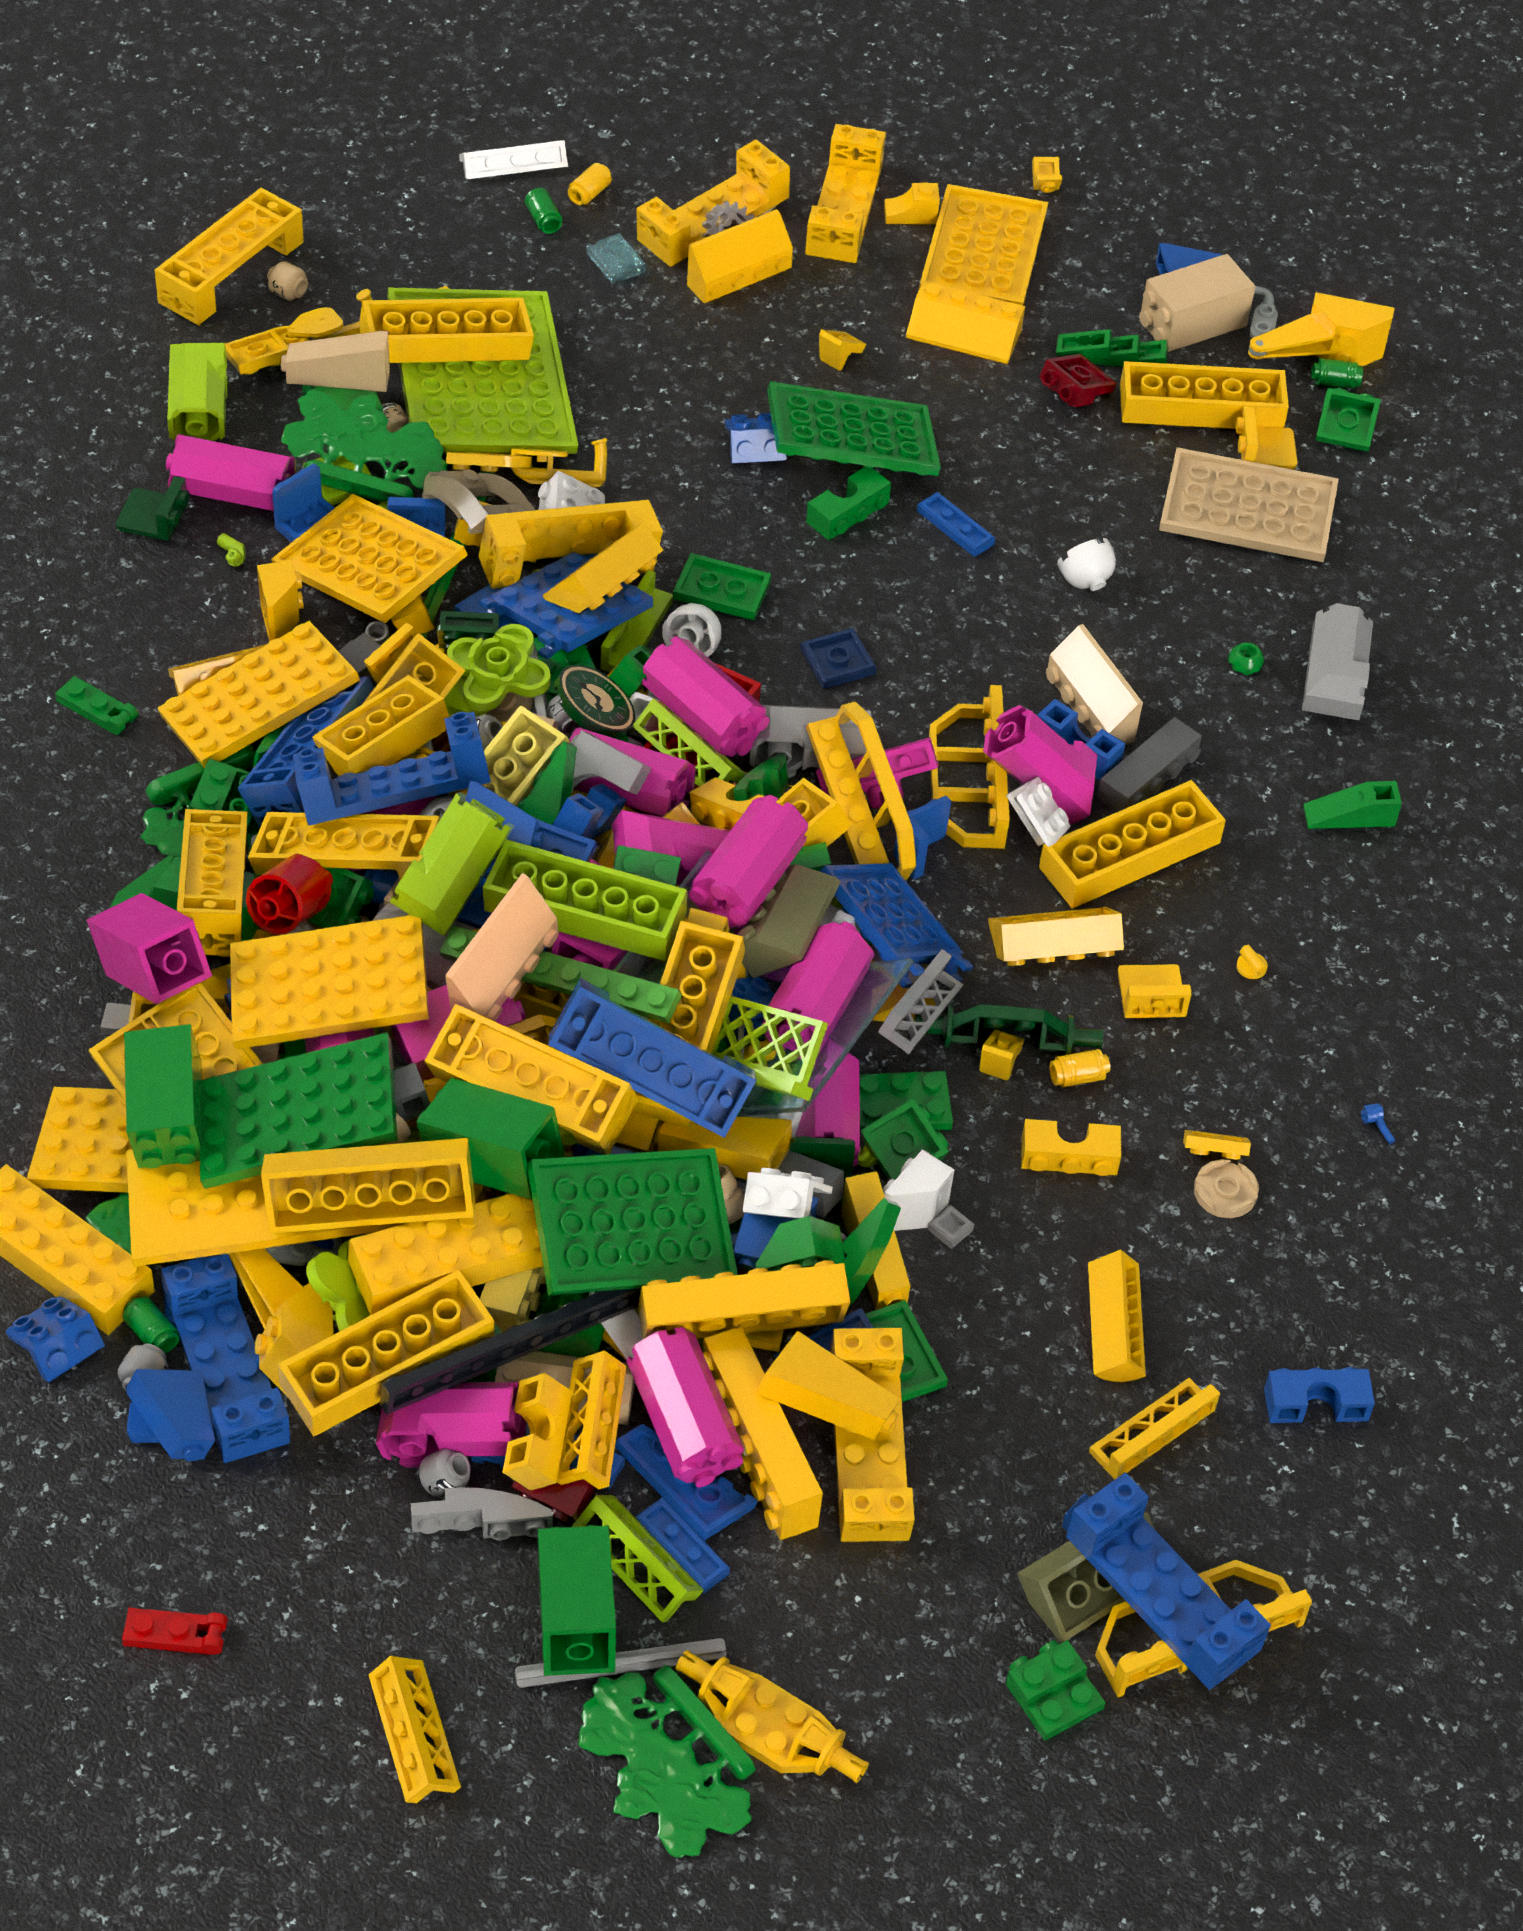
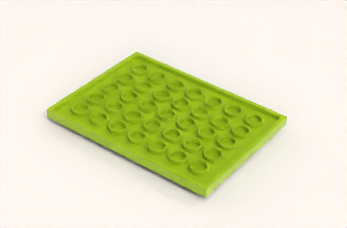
M388 288V300L524 298L534 334L529 360L398 363L408 423L428 422L434 431V437L440 441L444 448L443 452L511 453V449L568 451V454H577L579 445L547 291Z

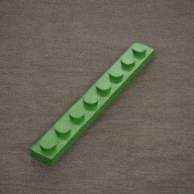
M452 925L439 953L444 959L456 962L478 932ZM545 951L540 953V961L532 973L526 972L520 980L571 995L579 979L582 978L608 992L610 1000L637 1015L668 1024L682 997L678 989Z

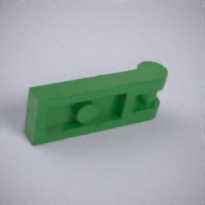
M73 676L55 693L58 703L115 735H119L125 729L127 722H133L139 716L137 709L132 704H123L76 676Z

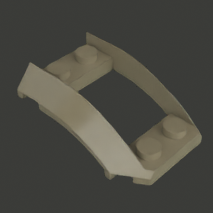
M468 469L463 471L429 472L423 482L424 490L422 497L424 499L437 498L443 501L456 514L459 520L464 519L467 522L470 534L483 533L486 515L535 510L524 494L512 482L495 474L476 473ZM498 495L508 504L482 506L476 497Z

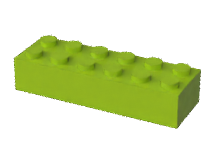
M507 839L483 886L484 911L493 913L520 875L524 873L529 877L557 917V931L662 961L667 960L680 922L684 921L687 914V889Z

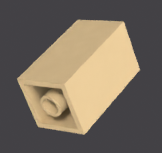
M1228 254L1221 255L1147 279L1139 320L1153 335L1155 341L1167 340L1168 352L1246 327L1255 285Z

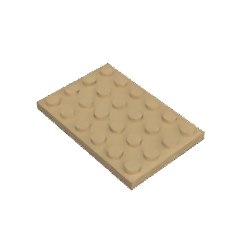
M1177 447L1159 530L1324 562L1339 479Z

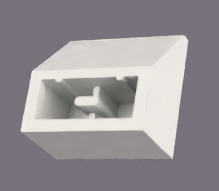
M921 1150L914 1159L909 1158L903 1165L896 1180H889L883 1189L885 1198L897 1203L901 1207L894 1231L928 1228V1224L948 1207L954 1169L924 1150Z

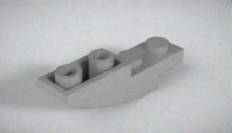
M468 1487L445 1488V1500L411 1503L412 1533L433 1534L439 1530L456 1529L468 1531L474 1527H482L483 1539L505 1540L511 1536L527 1535L529 1537H538V1529L553 1527L552 1509L525 1497L498 1490Z

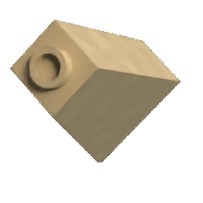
M388 331L290 343L287 355H282L281 371L286 372V383L386 392L390 375Z

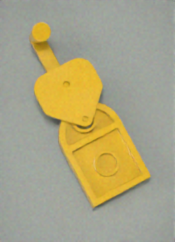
M369 289L360 291L356 296L361 304L363 300H373ZM318 308L299 315L290 326L273 328L226 343V356L241 375L253 374L267 366L281 365L282 355H287L290 343L361 334L359 322L344 326L343 320L333 309Z
M603 438L591 442L595 449L594 471L553 469L554 457H567L568 451L511 449V454L448 451L446 464H453L452 469L469 470L471 465L481 466L480 471L497 472L498 467H511L516 476L530 484L548 482L557 471H560L596 488L602 486L606 481V441L608 439ZM528 455H536L537 462H547V468H531L532 456Z

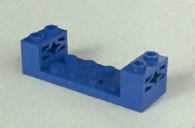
M360 677V681L291 720L238 787L241 796L259 827H261L267 812L305 813L296 783L293 754L299 753L306 748L317 749L318 747L314 743L312 736L353 711L365 701L374 689L369 677Z
M458 712L449 718H444L451 748L449 752L437 751L428 757L419 759L408 758L400 761L398 764L385 767L374 766L368 771L356 774L345 773L335 779H331L323 747L317 749L306 748L299 753L293 754L296 783L308 826L466 789L469 787L470 781L481 785L491 783L475 713Z
M582 978L576 984L549 1034L548 1045L630 1083L633 1090L724 1138L757 1081L753 1069L727 1055L722 1060L611 1001L608 992Z
M228 1253L200 1257L162 1268L164 1298L166 1299L174 1325L178 1330L179 1340L190 1371H202L214 1438L223 1463L225 1464L289 1444V1416L278 1387L272 1389L268 1377L259 1369V1355L255 1354V1342L238 1299L237 1276Z
M1125 1472L1073 1510L1066 1537L1197 1678L1211 1690L1262 1650L1271 1624L1247 1599L1231 1610L1143 1518L1149 1496Z

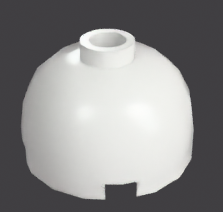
M1103 538L1104 543L1098 544L1096 539L1084 542L1067 551L1068 558L1064 561L1060 557L1057 564L1065 580L1076 588H1090L1091 591L1104 587L1106 580L1109 579L1115 569L1116 562L1113 548L1108 539Z
M690 603L678 607L668 616L663 624L662 637L666 647L673 644L670 639L675 636L687 639L704 655L709 657L716 650L721 640V624L711 609L704 605Z

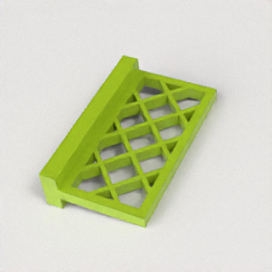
M731 996L712 1055L722 1060L727 1055L753 1069L757 1080L754 1084L756 1086L810 1101L813 1088L807 1085L828 1023ZM732 1005H738L741 1016L730 1023L729 1014ZM762 1012L766 1023L754 1029L751 1019ZM787 1019L790 1030L779 1037L776 1025ZM745 1024L748 1035L737 1042L734 1030ZM809 1026H814L815 1029L811 1040L804 1044L800 1032ZM769 1030L773 1042L761 1048L758 1037ZM728 1036L731 1046L722 1053H718L717 1049L720 1040ZM794 1037L797 1049L786 1056L783 1044ZM752 1043L755 1054L744 1060L741 1049ZM776 1049L780 1061L768 1067L765 1056ZM801 1056L803 1064L799 1076L793 1075L790 1063Z

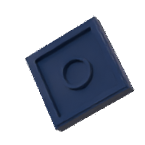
M854 628L801 642L800 650L823 689L876 674L877 667Z

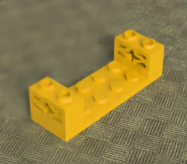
M835 124L831 138L829 166L818 205H812L808 219L805 255L852 263L857 262L883 165L886 132Z
M755 139L736 150V175L693 200L672 210L656 196L637 207V240L668 266L672 267L688 257L689 244L705 238L702 234L707 229L702 227V223L707 221L705 215L712 211V208L717 204L721 205L728 201L729 205L734 202H738V209L746 206L747 211L745 214L747 216L753 214L754 219L788 199L790 166Z
M259 188L155 269L158 303L199 326L216 312L214 287L267 245L287 256L304 242L302 209L263 188Z
M649 500L492 514L485 517L479 559L491 589L504 588L520 580L523 561L565 557L573 552L579 555L600 553L643 522L660 544L663 530ZM655 564L647 570L654 571ZM641 568L637 570L640 574L647 572V570L643 572Z
M185 809L177 911L193 919L205 955L229 957L230 943L241 942L247 812Z
M267 812L248 859L255 874L262 875L294 854H301L314 859L323 868L397 870L401 880L413 860L420 861L422 855L419 852L441 818L440 816L356 814L308 826L305 813Z
M457 1004L453 1007L424 1061L433 1075L444 1082H448L450 1078H455L553 1106L558 1126L572 1132L580 1145L602 1155L610 1154L638 1101L630 1083Z
M902 1328L834 1329L830 1353L900 1398L899 1403L894 1409V1412L899 1414L888 1432L881 1429L874 1440L834 1424L840 1542L909 1541L915 1519L913 1489L907 1488L900 1383V1373L904 1361Z

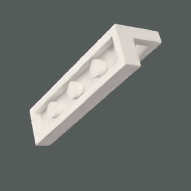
M564 140L459 154L460 162L464 164L466 180L568 166Z

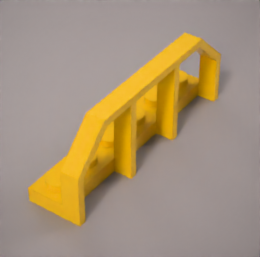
M990 685L989 697H983V705L957 704L930 724L929 737L931 738L938 761L987 762L986 781H991L992 784L988 788L939 787L938 768L930 770L931 800L948 796L951 801L984 802L993 804V808H989L988 824L989 826H994V834L966 833L950 819L948 820L946 834L962 847L1005 849L1010 820L1009 801L1006 797L1008 795L1007 772L983 752L984 748L937 747L936 735L959 718L985 719L984 736L990 728L995 731L999 726L996 720L1003 713L1002 685Z
M857 702L844 704L840 707L835 717L808 723L806 730L829 794L839 802L851 825L844 832L855 864L889 863L877 828L886 826L892 818L897 832L900 864L897 870L907 880L916 867L912 824L872 717ZM850 720L858 726L867 750L856 770L839 725L848 723ZM873 769L885 799L874 819L859 781L861 778L868 777Z
M1238 1560L1197 1574L1219 1598L1220 1596L1212 1583L1232 1575L1276 1590L1279 1597L1275 1601L1266 1605L1261 1603L1253 1605L1271 1624L1269 1632L1293 1622L1297 1628L1303 1626L1312 1603V1599L1306 1589L1293 1593L1282 1576ZM1127 1602L1112 1607L1095 1655L1117 1698L1124 1695L1126 1687L1177 1668L1180 1673L1187 1671V1666L1163 1640L1155 1643L1151 1649L1141 1653L1137 1651L1127 1653L1120 1658L1117 1667H1115L1106 1651V1647L1116 1620L1136 1612Z

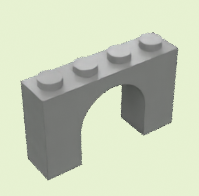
M582 730L570 742V744L577 747L572 792L581 782L589 778L603 777L620 788L637 795L652 769L605 741ZM597 842V848L591 858L594 861L602 848V845Z

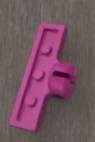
M930 737L884 750L902 798L904 796L901 785L903 777L933 770L939 766ZM864 756L851 759L855 770ZM817 768L816 774L821 789L830 796L821 769ZM873 769L868 777L861 778L859 781L862 790L867 793L870 806L879 809L882 807L885 799Z

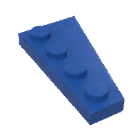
M644 1424L639 1425L616 1441L615 1448L704 1541L756 1507L757 1499L748 1493L746 1496H743L733 1489V1483L722 1476L720 1479L715 1477L712 1483L704 1487H696L694 1482L685 1483L676 1478L657 1433Z

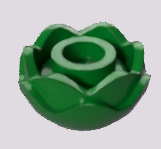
M1241 643L1231 650L1228 662L1231 663L1234 671L1251 675L1262 668L1264 655L1256 645Z

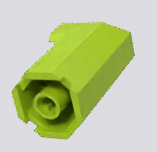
M225 343L170 344L167 422L169 438L174 441L178 434L215 441L219 437L221 440L225 437L228 389Z
M461 792L456 793L424 847L419 852L422 855L420 861L413 860L394 891L398 895L393 896L390 900V903L409 915L421 918L422 923L443 936L449 933L452 925L456 922L514 828L511 823L502 825L505 818L475 799H472L470 803L463 801L466 795Z

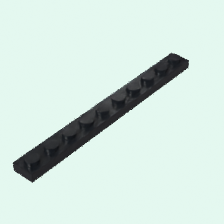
M641 1288L594 1292L592 1295L581 1300L570 1301L555 1311L542 1313L535 1319L522 1325L511 1326L505 1332L496 1336L483 1338L476 1344L463 1350L452 1351L446 1357L437 1361L424 1363L417 1369L404 1375L393 1376L385 1383H382L379 1405L386 1415L635 1309L639 1305Z

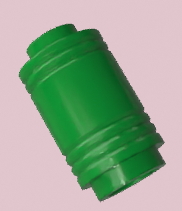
M544 188L531 190L526 195L524 202L539 230L546 234L558 231L562 225V216L548 191Z
M1320 358L1318 363H1314L1312 366L1311 378L1315 379L1316 385L1354 389L1361 385L1363 366L1358 365L1357 362Z
M136 1297L126 1304L123 1320L144 1344L155 1345L165 1354L175 1348L179 1342L178 1330L149 1297Z

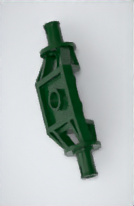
M948 1004L946 1013L943 1016H939L926 1032L927 1034L942 1035V1038H944V1048H949L950 1043L976 1045L979 1022H983V1028L1001 1029L1004 1024L1014 1025V1030L1032 1032L1035 1027H1038V1050L1064 1052V1056L1071 1054V1049L1074 1046L1102 1049L1104 1034L1103 1029L1076 1028L1074 1017L1071 1014L1067 1015L1065 1023L1044 1009L980 1004L953 1015V1004ZM915 1014V1022H924L921 1014ZM972 1023L971 1036L953 1035L954 1029ZM1046 1031L1062 1039L1063 1044L1045 1043Z

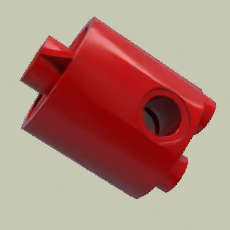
M294 854L252 881L246 894L247 910L253 921L264 931L272 934H286L325 908L330 901L333 877L328 870L324 869L314 859L301 854Z

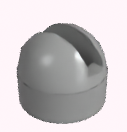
M381 621L370 623L365 630V634L380 645L388 640L390 636L387 625Z

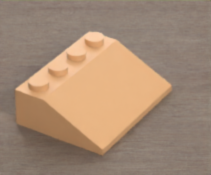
M524 873L520 875L445 975L451 1010L457 1004L496 1022L503 1010L502 1004L508 997L512 999L517 994L522 984L520 980L525 973H532L540 961V953L545 947L550 948L559 935L557 931V917L532 881Z

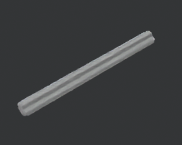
M717 1638L617 1652L616 1672L544 1676L543 1663L516 1667L515 1678L517 1686L523 1688L658 1669L665 1664L672 1667L676 1666L681 1656L685 1658L683 1653L686 1650H690L691 1653L705 1662L715 1661L721 1657H726V1644L724 1639Z

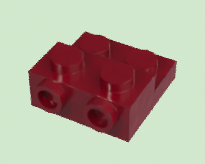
M1082 354L1047 359L1039 375L1043 385L1057 392L1061 400L1072 407L1091 405L1096 395L1113 393L1117 385L1114 380Z

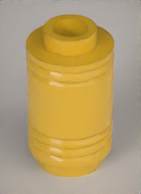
M600 163L591 165L570 183L568 196L571 201L576 205L588 204L611 184L610 170Z
M1100 1049L1058 1056L1054 1061H1050L1051 1079L1055 1086L1060 1085L1061 1088L1105 1080L1106 1073L1110 1072V1061L1107 1054H1103Z

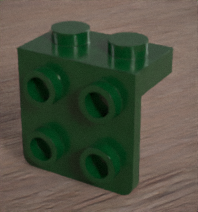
M174 476L166 494L134 488L116 521V528L124 532L169 541L185 507L189 503L190 492L186 490L185 478Z
M441 611L440 625L437 626L439 648H444L447 651L452 642L465 637L482 638V641L493 638L499 629V614Z
M810 1136L793 1137L790 1139L789 1151L843 1170L844 1185L845 1178L852 1177L855 1154L854 1140L841 1137L812 1138ZM843 1197L833 1208H842Z

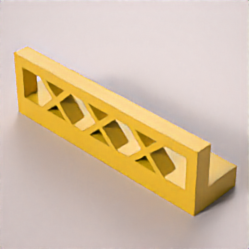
M267 644L168 668L169 676L174 679L177 695L179 696L191 689L196 683L207 680L219 670L233 665L245 655L254 653Z
M605 1350L573 1361L569 1389L572 1391L556 1481L561 1485L584 1479L599 1490L609 1487L626 1365ZM592 1367V1372L583 1382L584 1370ZM588 1394L587 1403L578 1412L580 1402ZM583 1424V1431H582V1433H581L580 1436L576 1439V1441L573 1442V1441H574V1434L577 1432V1430H578V1429L581 1427V1425ZM579 1454L577 1468L569 1470L570 1464Z
M1188 1378L1092 1445L1089 1453L1116 1479L1123 1473H1127L1214 1412L1220 1392L1212 1384L1201 1390ZM1186 1391L1193 1396L1182 1405H1178V1397ZM1158 1411L1170 1412L1156 1423L1153 1422L1154 1414ZM1132 1429L1145 1430L1132 1440H1128L1129 1431ZM1108 1446L1120 1447L1111 1454L1110 1459L1102 1451Z
M390 1656L368 1675L405 1801L407 1803H418L431 1791L455 1793L461 1788L423 1660ZM406 1671H413L416 1685L407 1677ZM414 1700L424 1708L426 1717L416 1708ZM424 1732L433 1739L435 1748L426 1741ZM434 1764L443 1772L445 1779L437 1778Z

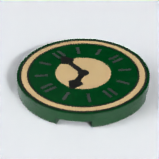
M570 665L565 667L555 679L554 688L558 691L563 701L561 707L572 720L584 729L595 733L599 731L610 735L612 738H620L626 735L634 725L636 716L630 699L613 680L603 673L583 665Z

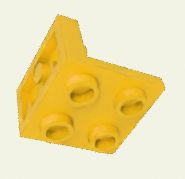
M1177 964L1120 965L1118 967L1125 1018L1186 1017L1192 995L1190 985H1182L1180 969Z

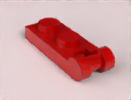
M128 1608L122 1642L123 1646L217 1655L222 1652L224 1640L221 1638V1634L226 1630L228 1618L221 1613L202 1615ZM198 1631H208L206 1636L197 1637Z

